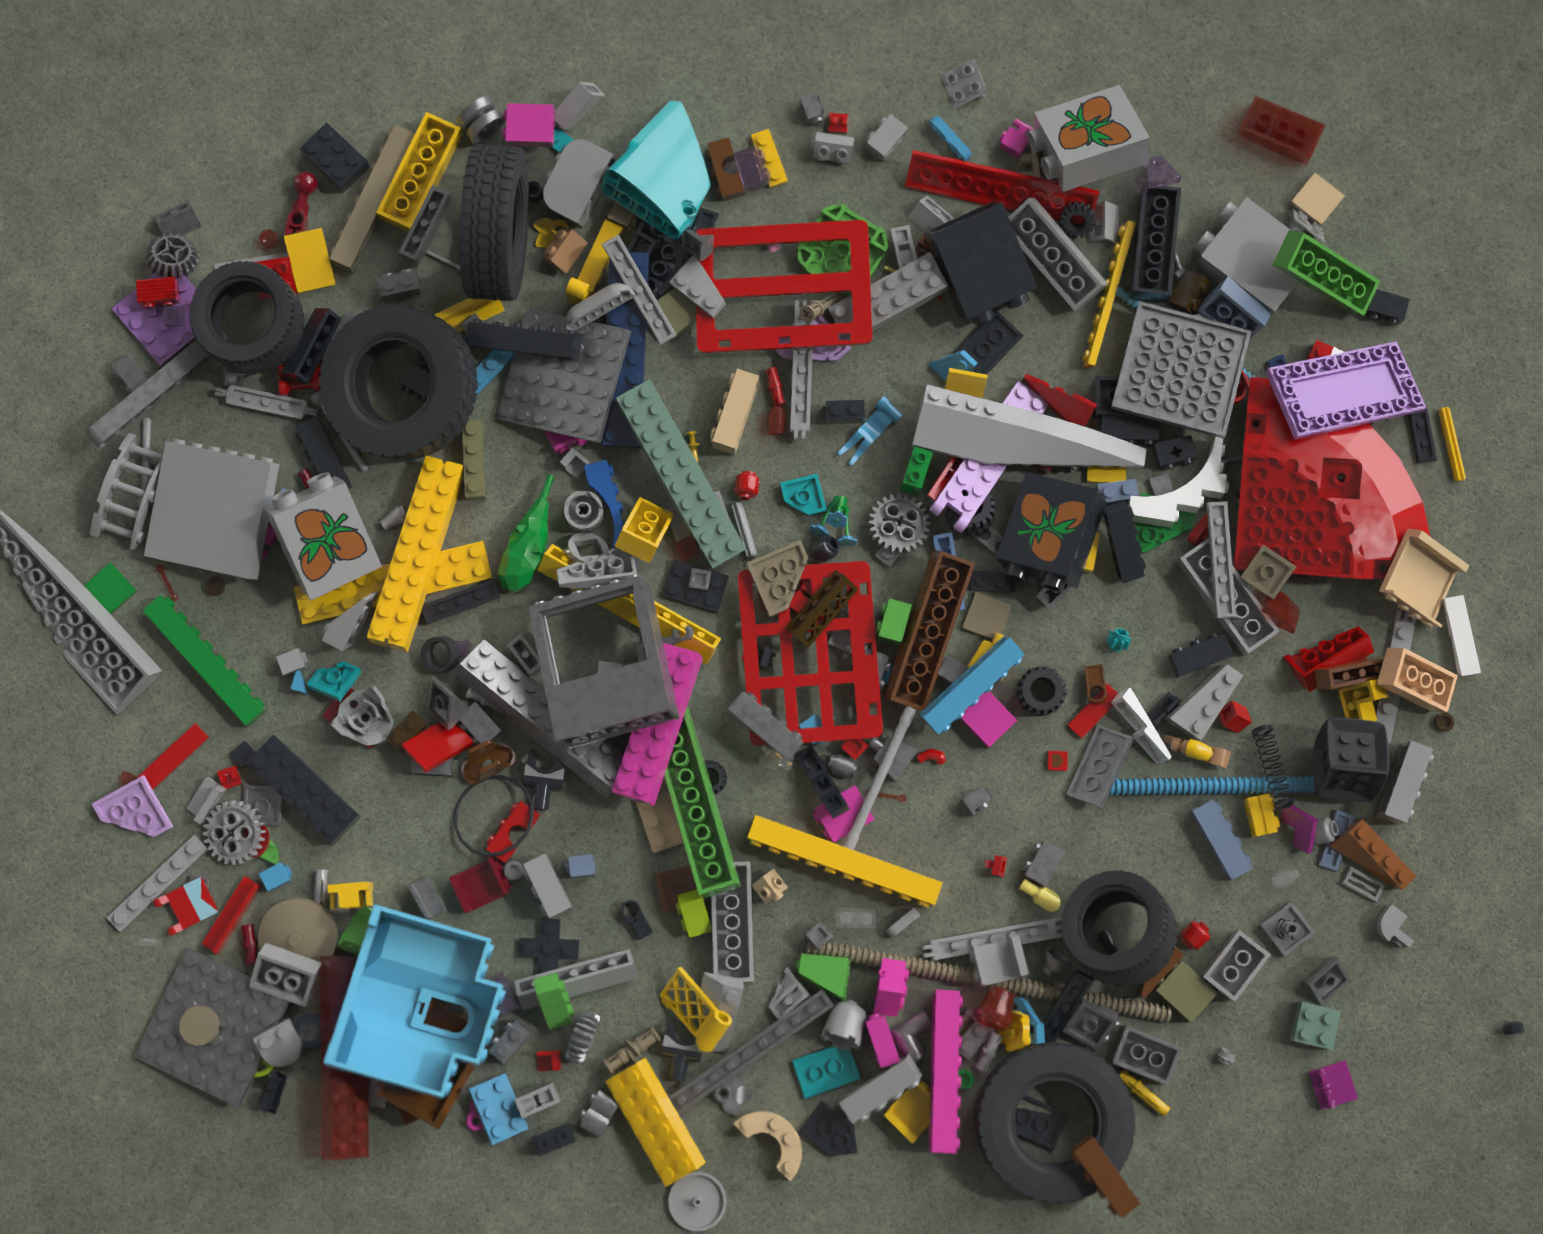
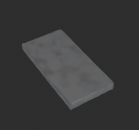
M1098 724L1066 795L1103 809L1134 738Z

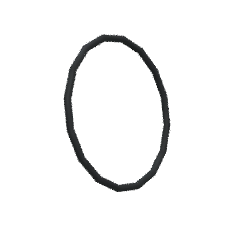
M494 775L476 784H470L459 797L454 810V829L459 841L469 851L485 857L503 855L517 848L527 837L534 820V804L528 790L516 779L504 775ZM501 778L514 782L525 792L530 804V820L525 833L513 846L501 852L485 853L473 849L463 840L458 829V810L463 798L474 786L485 780Z

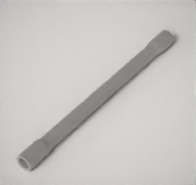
M909 706L904 708L897 729L855 822L844 841L843 847L854 850L864 823L905 732L916 713V710Z

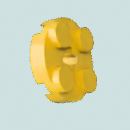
M1020 1011L1006 1012L1004 1014L1006 1016L1004 1021H1001L999 1024V1034L1003 1036L1001 1044H1005L1007 1047L1005 1049L1008 1051H1021L1025 1046H1029L1031 1042L1029 1036L1030 1018Z

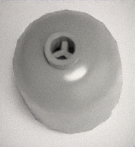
M853 1000L834 1004L822 1032V1040L826 1041L828 1039L833 1042V1047L850 1051L851 1047H855L854 1049L858 1050L866 1024L865 1021L867 1020L865 1011Z

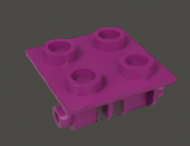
M1346 1060L1308 1071L1320 1110L1336 1107V1105L1358 1099Z

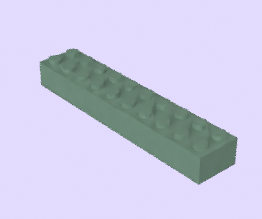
M649 379L615 398L616 405L709 569L746 550L651 380Z

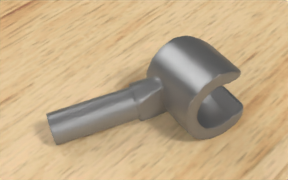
M1175 254V263L1178 270L1173 272L1179 282L1186 270L1180 264L1178 254Z

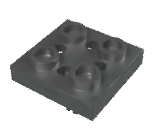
M1292 901L1288 902L1259 925L1283 957L1287 956L1315 934V931Z

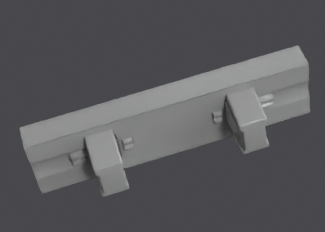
M909 225L891 228V238L898 268L900 269L917 260Z

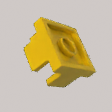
M356 882L328 885L331 909H338L337 894L340 908H361L364 906V892H366V905L373 906V883Z

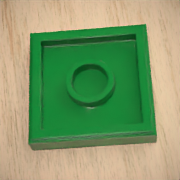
M111 562L84 585L110 615L137 592L133 585Z

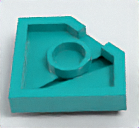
M818 474L780 483L784 502L807 516L827 511Z
M343 661L329 669L325 667L318 669L307 683V686L313 691L340 702L362 671L359 667Z

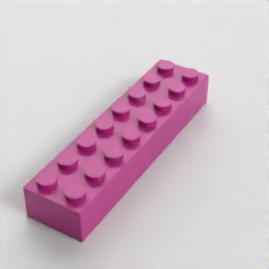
M663 643L680 719L643 728L631 733L612 790L619 797L653 807L703 660L698 652Z

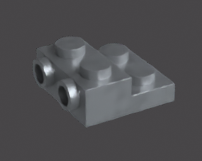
M1083 998L1064 1027L1063 1032L1098 1050L1101 1044L1104 1045L1107 1042L1110 1031L1115 1030L1118 1026V1012L1103 1004L1097 1006Z

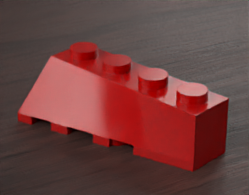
M1357 626L1335 635L1333 640L1320 641L1318 646L1308 650L1305 647L1299 650L1300 653L1292 657L1290 654L1283 657L1300 684L1310 693L1317 688L1315 669L1362 660L1374 653L1370 636Z

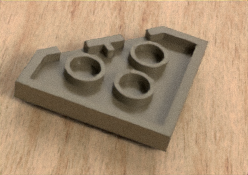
M801 540L747 562L769 617L784 612L789 608L808 560Z

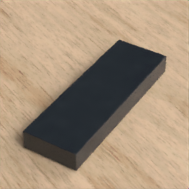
M1427 404L1423 412L1408 415L1417 464L1437 461Z

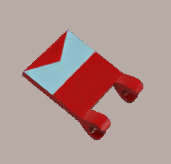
M202 876L153 901L155 907H160L169 902L179 921L178 924L167 929L170 936L219 912Z

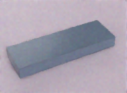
M1335 810L1332 821H1335L1337 824L1338 835L1354 821V815ZM1331 842L1325 843L1318 866L1338 872L1343 855L1328 846Z

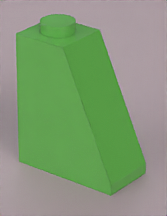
M801 953V960H797L796 970L801 978L819 989H823L824 992L836 999L846 1001L851 964L849 958Z

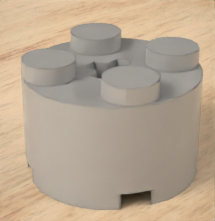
M576 491L567 498L564 506V515L569 526L578 532H591L601 524L604 510L597 495L589 491ZM580 509H587L588 513L586 515L581 514Z

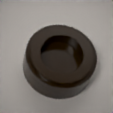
M210 577L205 583V590L212 596H219L225 590V583L220 577Z
M1447 712L1439 713L1434 719L1436 729L1441 732L1450 731L1455 724L1453 716Z

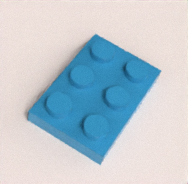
M506 1073L468 1089L491 1145L529 1129L517 1107L516 1097Z

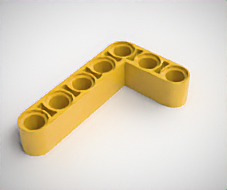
M609 220L604 221L578 279L572 277L567 285L565 294L569 304L576 305L595 293L596 284L599 285L604 274L602 271L609 263V257L602 244L620 235V233L622 234L623 226Z

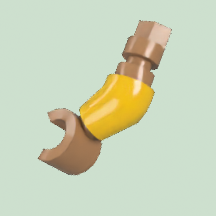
M1164 735V742L1171 744V751H1181L1182 754H1186V757L1206 761L1212 765L1227 769L1231 755L1230 751L1219 747H1210L1193 739L1182 741L1181 738Z

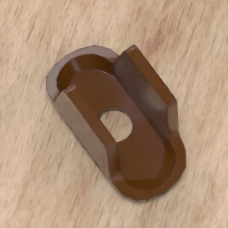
M487 740L468 750V758L461 766L463 778L469 784H476L494 776L514 764L516 761L515 752L507 743H494L491 740ZM487 759L494 761V763L486 767L483 766Z

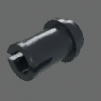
M1105 929L1097 934V940L1101 941L1107 955H1112L1119 951L1111 937L1112 933Z

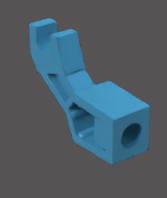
M1024 998L1010 999L1011 1003L1018 1005L1017 1010L1011 1011H1020L1030 1018V1044L1045 1043L1044 1023L1040 1022L1028 1001Z

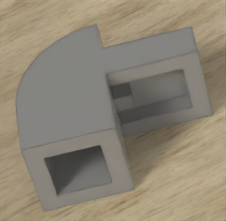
M1387 904L1377 920L1378 934L1384 941H1390L1393 938L1392 942L1400 948L1403 946L1405 948L1410 947L1414 941L1399 930V927L1408 916L1393 904Z

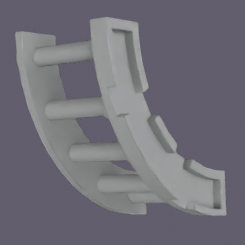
M129 433L118 451H121L118 459L112 460L97 499L100 506L98 513L94 512L90 535L98 537L102 531L108 530L131 538L130 549L134 550L144 540V524L150 504L155 500V491L163 454L139 447L136 444V435ZM136 453L159 461L155 470H151L128 462L132 454ZM127 469L150 477L151 479L146 490L120 482L119 477L122 471ZM119 489L142 497L139 511L113 503L111 499L114 490ZM111 510L135 518L133 531L108 523V511Z

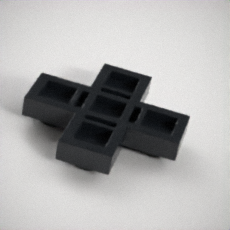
M541 918L540 938H520L519 957L539 958L538 974L558 969L559 959L579 960V940L560 939L561 919Z

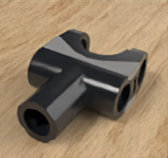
M530 750L525 765L523 786L534 787L532 797L534 809L549 810L551 790H563L565 764L558 760L553 768L549 770L540 769L536 763V750Z
M670 1019L664 1036L661 1056L671 1058L668 1079L685 1082L689 1061L700 1063L702 1051L697 1047L696 1037L687 1042L681 1041L674 1029L676 1020Z

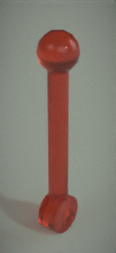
M157 565L156 570L161 574L171 594V600L177 601L178 595L174 593L164 573L163 565Z
M878 793L877 795L879 797L899 799L901 802H905L907 799L904 794L898 796Z

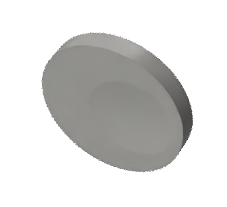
M691 1172L677 1180L670 1191L669 1209L671 1215L685 1229L691 1231L710 1229L721 1220L726 1210L727 1198L725 1190L719 1180L708 1173Z

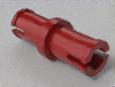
M771 367L769 370L766 369L765 373L769 383L768 391L771 392L774 407L786 405L782 391L783 384L780 383L777 367Z

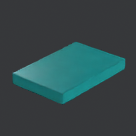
M832 1046L792 1060L804 1099L861 1079L851 1050H842Z

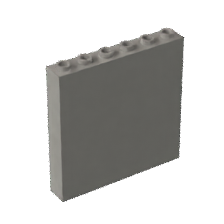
M174 439L173 442L166 441L144 556L242 578L258 579L269 522L264 509L272 506L271 498L274 496L280 464L272 463V458L261 457V460L255 459V455L244 453L243 456H238V451L226 449V453L220 452V448L208 446V449L202 448L203 444L191 442L190 446L185 445L184 440Z

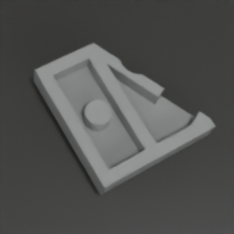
M789 967L785 969L784 973L786 974L781 984H778L776 994L769 1004V1008L778 1020L811 998L809 992Z

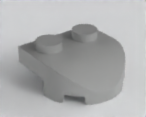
M290 1019L253 1038L263 1059L267 1063L278 1067L294 1063L299 1058L303 1046L302 1039L296 1032Z

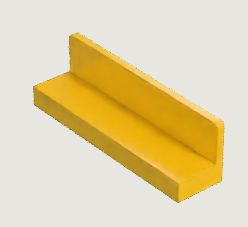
M468 298L435 315L446 321L459 333L464 330L461 324L475 313L481 320H486L503 312L504 307L501 301Z

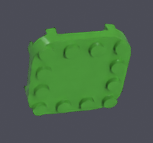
M844 204L826 206L821 211L816 222L864 220L867 222L871 278L888 249V238L885 231L849 210L848 206ZM844 240L800 243L797 261L800 267L808 274L849 272L851 270L850 242ZM839 292L843 295H852L851 292Z

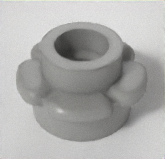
M1222 1047L1220 1052H1217L1218 1060L1226 1065L1235 1063L1234 1058L1236 1054Z

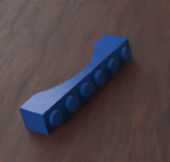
M607 460L584 465L589 487L601 496L611 511L614 522V540L611 549L617 548L615 544L626 520H621L620 513H623L621 501L617 502L615 495L619 494L617 484H612L611 476H614L612 464L608 465Z

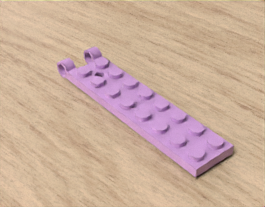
M1020 381L1014 385L1002 403L1040 414L1048 406L1038 394ZM964 459L929 510L938 516L945 505L961 515L953 528L962 533L1007 465L996 463L994 465H986ZM962 490L967 491L968 496H963Z

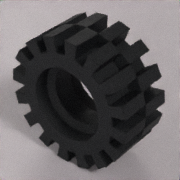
M1075 201L1074 205L1071 202L1068 204V207H1064L1061 213L1060 227L1065 234L1068 232V237L1070 238L1074 235V239H1077L1078 235H1080L1082 239L1084 234L1088 236L1090 231H1093L1095 225L1093 208L1090 209L1089 204L1084 206L1085 202L1081 201V205H1078V201ZM1074 215H1080L1084 217L1085 222L1081 225H1075L1070 219Z
M705 760L707 771L711 770L717 774V781L711 786L714 795L719 794L727 783L725 768L719 762Z

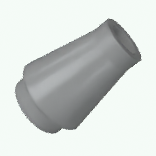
M404 505L396 506L380 521L385 530L403 524L408 510Z

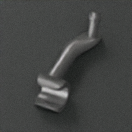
M1243 455L1222 460V474L1225 473V465H1233L1243 461Z

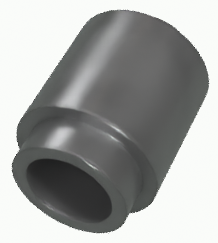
M832 754L827 769L831 770L834 774L848 779L849 776H854L857 766L854 765L855 761L839 754Z

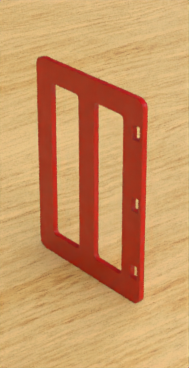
M848 220L708 228L696 231L700 236L714 235L713 250L721 247L847 240L850 242L851 270L849 272L729 279L714 278L713 252L705 260H698L723 299L851 292L853 321L851 323L726 330L715 329V318L713 319L696 306L697 348L701 353L866 345L872 341L869 232L866 221ZM839 335H850L851 340H839ZM779 338H790L791 343L779 344ZM730 341L731 346L719 347V342Z

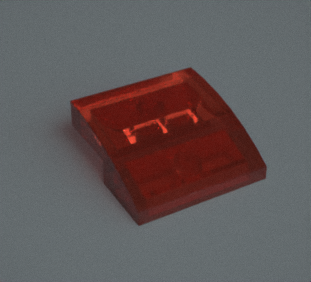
M1281 591L1278 592L1274 599L1266 595L1261 612L1276 618L1277 627L1294 634L1300 615L1298 606Z

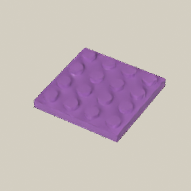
M154 273V274H153L150 278H148V279H156V278H164V277H163V276L158 277V276L156 275V273ZM184 275L182 279L175 277L178 280L179 304H174L173 307L156 305L153 309H144L137 303V290L135 289L112 308L161 367L196 339L191 330L192 325L190 324L189 317L190 303L196 288Z

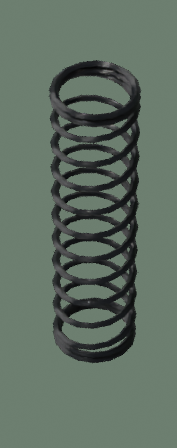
M1261 725L1252 730V735L1257 740L1255 745L1259 747L1257 752L1261 754L1259 759L1263 761L1261 766L1265 768L1263 772L1267 775L1265 780L1269 782L1270 796L1274 797L1272 799L1274 808L1286 809L1295 803L1294 799L1283 798L1274 802V799L1289 796L1292 792L1285 791L1276 796H1273L1272 792L1284 790L1290 785L1282 784L1274 789L1269 786L1271 783L1284 782L1288 778L1280 777L1273 781L1267 780L1269 776L1284 774L1285 770H1277L1270 774L1265 773L1267 769L1279 768L1283 763H1274L1268 767L1263 766L1265 762L1277 761L1281 756L1276 755L1266 760L1261 759L1262 755L1275 754L1279 749L1273 748L1263 753L1259 752L1260 748L1275 746L1277 742L1270 741L1261 746L1257 745L1258 741H1266L1275 737L1274 734H1269L1272 732L1273 727L1271 725Z

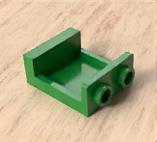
M914 447L900 491L919 496L933 452Z

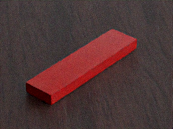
M195 723L137 778L144 775L152 790H154L210 737Z

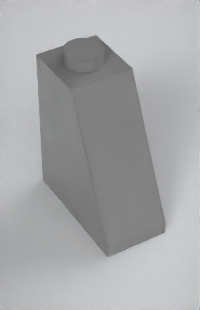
M579 82L555 110L554 124L560 129H571L605 95L593 83Z

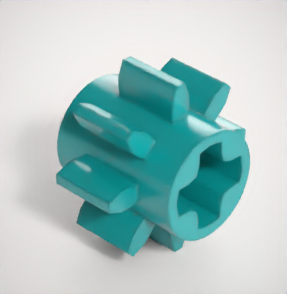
M1116 628L1115 631L1110 630L1106 643H1109L1108 646L1111 650L1121 652L1123 649H1128L1131 638L1128 637L1129 633L1126 630Z

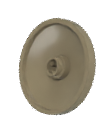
M290 898L279 902L265 914L258 930V944L260 951L264 944L268 943L322 962L321 970L330 962L335 954L338 944V932L334 919L319 903L306 898Z

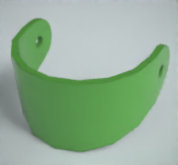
M362 906L356 912L337 944L338 948L356 955L360 953L373 909Z

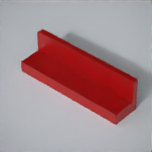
M244 876L202 942V945L211 949L214 954H220L262 886Z

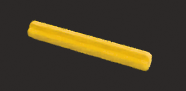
M1443 407L1438 410L1454 481L1460 482L1465 480L1466 476L1450 408Z

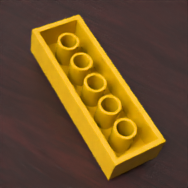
M428 112L425 113L377 209L376 214L380 220L409 233L431 186H438L463 136L461 127Z
M646 1058L605 1081L665 1187L706 1163Z

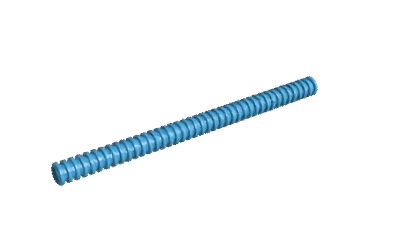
M1269 776L1267 780L1273 781L1274 779H1277V776H1274L1273 778ZM1286 776L1288 778L1286 781L1271 783L1269 786L1274 789L1282 784L1290 785L1284 790L1273 791L1274 794L1291 791L1292 793L1297 791L1298 793H1302V791L1304 793L1309 791L1310 793L1315 792L1313 776H1310V778L1308 776L1303 778L1301 776L1297 778L1295 776L1291 778ZM1189 777L1188 779L1182 778V780L1180 778H1176V780L1170 778V780L1167 778L1163 780L1161 778L1157 780L1155 778L1151 780L1149 778L1145 780L1143 778L1139 780L1137 778L1133 780L1131 778H1127V780L1116 778L1109 796H1113V794L1119 796V794L1122 796L1134 794L1136 796L1137 794L1143 795L1144 793L1146 795L1150 793L1152 795H1156V793L1158 795H1162V793L1164 795H1168V793L1170 795H1174V793L1176 795H1180V793L1186 795V793L1192 795V793L1198 795V793L1210 795L1213 793L1214 795L1217 793L1223 794V792L1225 794H1229V792L1231 794H1235V792L1237 794H1241V792L1243 794H1247V792L1250 794L1254 792L1256 794L1260 792L1262 794L1266 792L1270 794L1271 790L1268 789L1269 782H1266L1265 777H1261V779L1259 777H1255V779L1253 777H1249V779L1247 777H1243V779L1241 777H1237V779L1234 777L1230 779L1228 777L1224 779L1222 777L1218 779L1216 777L1212 779L1210 777L1206 779L1204 777L1200 779L1198 777L1194 779Z

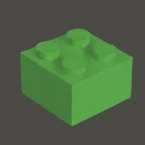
M890 598L888 603L884 602L880 613L883 620L882 622L878 621L875 635H878L877 641L900 646L910 614L911 604Z

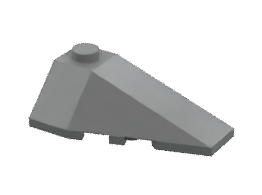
M704 972L700 989L719 1010L729 1014L732 1019L731 1025L713 1049L716 1052L727 1053L743 993V979ZM703 1005L704 1015H708L710 1012L706 1005Z

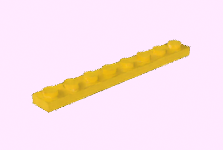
M1130 220L1121 225L1118 236H1120L1119 243H1116L1114 246L1113 254H1115L1114 260H1111L1108 267L1110 272L1109 278L1105 280L1108 285L1103 288L1105 289L1104 295L1099 299V313L1093 319L1095 327L1093 332H1090L1087 341L1090 343L1089 348L1085 350L1082 358L1085 361L1083 365L1085 368H1093L1097 361L1136 222Z

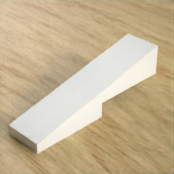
M1464 595L1443 598L1449 636L1452 638L1458 675L1466 676L1481 673Z
M1128 688L1119 692L1111 703L1135 729L1136 732L1133 734V738L1157 765L1169 760L1172 756L1132 689Z

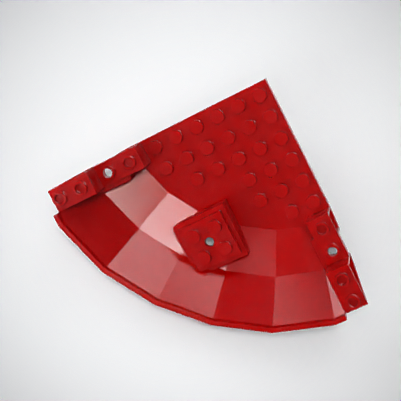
M1250 377L1235 570H1246L1261 547L1265 545L1296 566L1292 574L1385 579L1407 529L1422 530L1430 536L1423 501L1400 458L1369 423L1294 439L1269 379ZM1253 420H1259L1260 425L1254 427L1252 425ZM1339 474L1345 476V479L1341 482L1337 480ZM1381 565L1387 566V570L1385 572H1381L1379 570V567Z

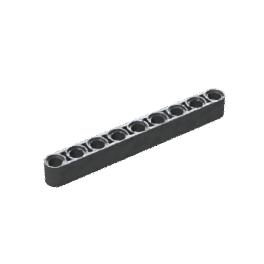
M222 331L224 340L229 343L231 339ZM197 341L193 342L88 428L85 434L98 448H102L212 357Z

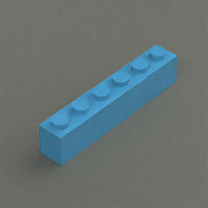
M1004 635L923 710L919 716L935 733L946 732L955 719H960L965 714L964 711L969 706H974L983 693L989 692L997 680L1003 679L1012 666H1017L1025 654L1010 637Z

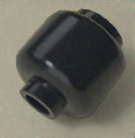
M822 535L811 543V556L821 563H826L835 558L839 552L837 539L830 535Z

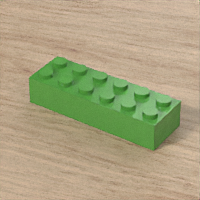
M1288 230L1272 266L1344 310L1363 316L1380 283V280L1310 236Z

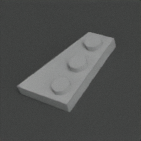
M694 256L685 263L669 282L673 288L713 319L726 305L706 271Z

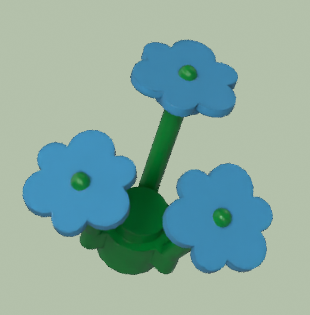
M840 495L834 496L832 503L828 504V509L821 523L811 524L809 530L822 536L829 534L824 527L825 523L832 525L834 528L840 526L845 528V536L838 539L839 545L853 546L857 545L858 542L857 539L849 536L848 499Z

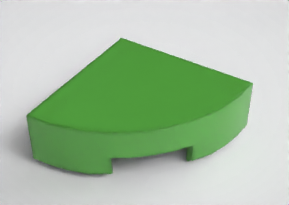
M270 840L267 850L259 857L274 865L278 864L279 851L276 848L277 846Z

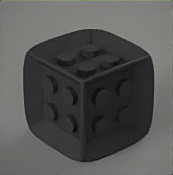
M1352 718L1327 719L1321 726L1314 743L1313 781L1316 795L1326 799L1349 802H1369L1375 800L1386 782L1389 768L1388 738L1384 724Z

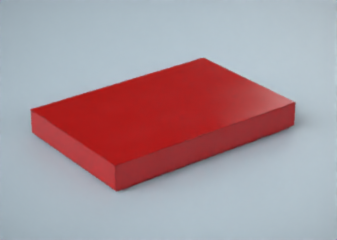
M437 723L403 743L402 749L424 773H427L472 746L473 740L457 723L450 730H447L441 723Z

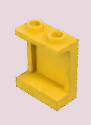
M923 1080L911 1090L907 1089L883 1113L912 1144L928 1127L930 1120V1093L928 1092L930 1087Z

